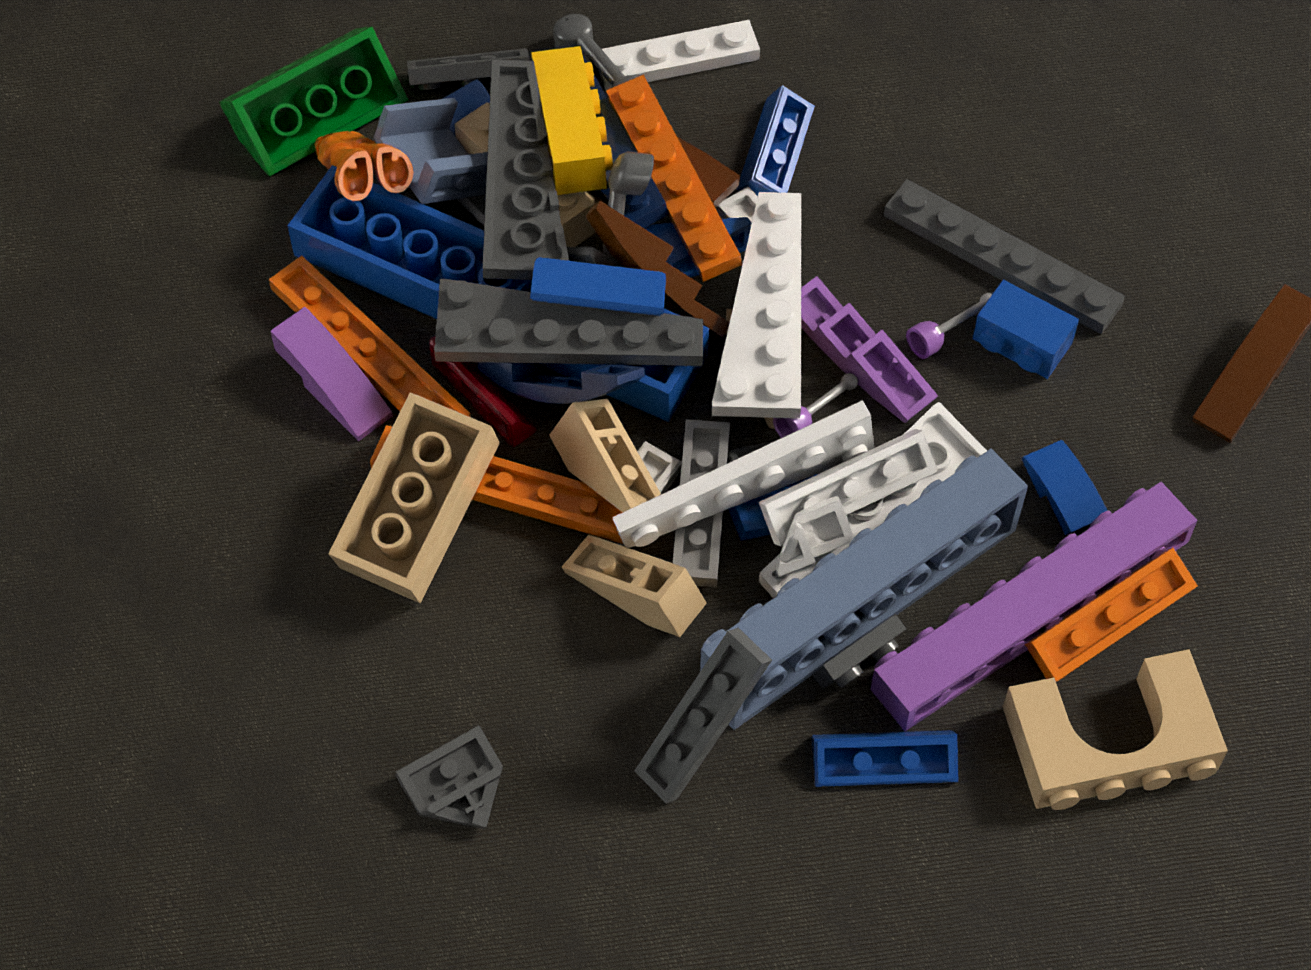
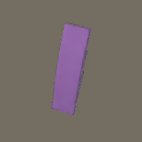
M817 276L801 288V328L843 372L854 374L858 379V385L873 399L902 422L906 423L938 397L936 392L883 330L876 334L850 303L843 307Z

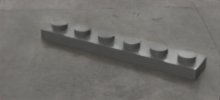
M908 179L905 180L885 205L884 217L1000 280L1004 279L1079 319V323L1101 335L1123 305L1125 295Z

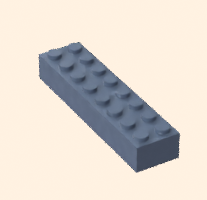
M992 448L979 457L970 456L957 467L955 473L943 482L938 479L930 483L922 491L920 498L908 506L901 504L894 508L881 525L873 530L866 528L859 532L852 539L849 547L837 555L830 553L823 557L815 565L813 572L801 580L794 578L781 587L774 599L765 605L756 604L749 608L742 615L740 622L729 630L735 628L742 630L772 661L730 721V727L733 730L740 727L812 676L821 666L893 615H898L1015 532L1028 485ZM724 629L716 631L704 642L701 648L700 671L727 633Z

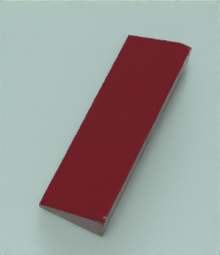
M436 336L430 339L432 365L510 446L516 447L537 431L536 426L491 379L478 369L474 362L436 361L434 352Z

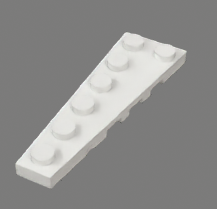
M759 192L713 395L712 416L800 418L801 193Z
M862 400L612 517L624 546L631 548L633 546L641 547L648 545L663 534L691 525L696 521L831 469L873 449L874 439L871 414Z
M940 402L933 405L905 432L908 433L914 429L924 432L938 472L846 515L854 537L866 528L873 530L885 522L887 515L901 504L908 506L920 498L922 491L933 481L940 479L943 482L949 478L966 458L973 455L979 457L987 451ZM849 544L814 557L816 563L780 577L775 569L778 555L759 573V583L775 598L781 587L794 578L801 580L813 572L815 565L823 557L830 553L837 555L849 547Z

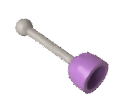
M983 294L980 302L940 326L932 321H924L909 328L906 332V338L911 350L921 359H926L938 352L944 343V333L980 312L992 294Z
M852 373L843 375L841 383L807 408L801 406L800 418H773V425L778 435L783 438L811 425V415L843 391L855 389L858 384L857 377Z

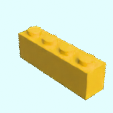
M581 46L531 52L532 61H534L542 105V117L545 122L549 156L551 157L557 195L607 189L606 171L612 169L613 159L610 145H602V142H607L604 117H596V114H601L598 89L590 90V87H595L592 62L584 63Z

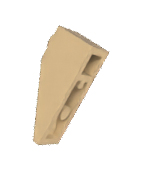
M608 398L573 402L549 435L568 471L621 512H625L661 495Z
M588 534L562 566L566 574L641 622L677 637H681L707 604L685 567Z

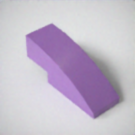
M303 307L271 330L275 351L302 377L304 387L358 441L393 417L392 411L359 366L306 307Z

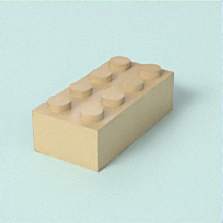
M410 392L328 553L338 567L421 604L500 444L492 426Z

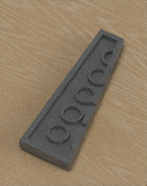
M492 59L483 278L532 280L536 258L542 257L569 261L564 230L560 219L559 201L554 185L553 167L548 151L545 122L542 117V105L534 61Z
M440 279L434 350L436 361L703 365V319L667 313L656 316L532 301L530 299L531 292L475 284L466 281Z

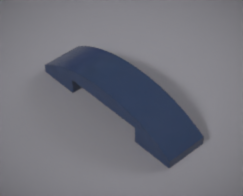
M478 362V369L506 390L534 401L556 404L587 401L626 388L645 377L643 367L606 364L581 372V378L540 373L539 363Z

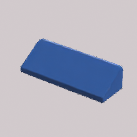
M783 85L768 96L765 101L740 176L737 191H741L749 186L757 196L759 192H788L815 106Z
M538 257L534 262L530 299L532 301L661 316L664 311L666 275L659 271Z
M951 730L812 735L815 787L958 782L957 734Z

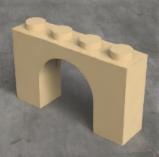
M1190 649L1144 659L1136 680L1152 721L1154 738L1147 746L1132 753H1106L1084 742L1070 724L1055 678L1010 686L1008 688L1003 710L1036 809L1051 806L1054 810H1062L1076 805L1081 799L1097 796L1099 800H1109L1122 795L1128 789L1143 786L1145 790H1155L1168 785L1174 779L1189 776L1190 780H1202L1217 772L1228 750Z

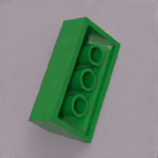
M371 26L352 30L219 101V104L239 141L268 176H272L315 152V141L317 138L335 132L354 131L381 116L384 106L403 104L408 101V98Z

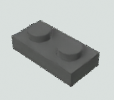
M896 614L821 666L812 676L822 690L835 681L840 688L844 687L863 673L859 666L861 662L872 656L877 663L883 656L897 649L899 645L894 639L904 632L906 627Z

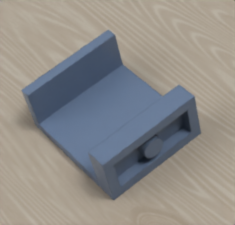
M455 98L386 105L383 108L373 138L377 144L385 143L392 145L407 155L414 172L409 187L422 204L486 194L488 152L468 154L449 129L458 105Z

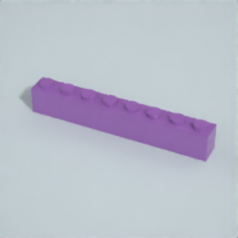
M1162 482L1147 491L1144 488L1135 491L1125 501L1123 507L1114 513L1110 511L1103 512L1090 524L1089 529L1079 536L1075 533L1068 535L1059 542L1054 552L1044 559L1040 556L1031 559L1022 567L1019 575L1012 580L996 582L985 592L981 600L972 606L969 603L959 606L950 614L947 622L934 630L933 627H928L921 631L912 640L911 646L902 652L892 651L883 656L874 666L870 690L902 729L907 731L1027 651L1028 649L1025 646L1027 642L1165 550L1174 548L1176 551L1187 544L1198 520Z

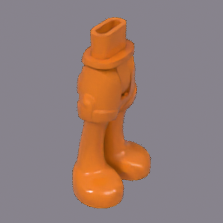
M341 131L330 133L317 138L315 141L316 154L321 164L327 169H330L332 165L337 167L334 177L335 186L338 192L346 199L360 201L368 196L373 184V170L379 184L391 193L403 192L409 187L413 179V166L406 154L392 145L385 143L376 144L373 140L364 137L359 132Z

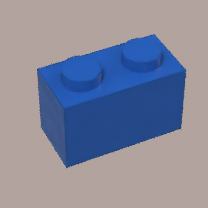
M1003 279L977 315L973 340L979 342L986 350L998 352L1013 360L1024 370L1037 373L1048 379L1072 345L1079 319Z

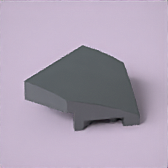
M478 725L396 771L395 776L418 815L486 829L503 765Z

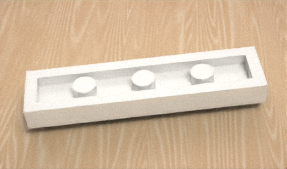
M750 20L602 49L625 76L639 77L644 74L647 82L756 61L760 58V48ZM599 71L604 90L606 91L612 85Z
M914 429L758 503L774 544L782 546L795 514L806 508L838 496L846 515L938 471L924 432Z

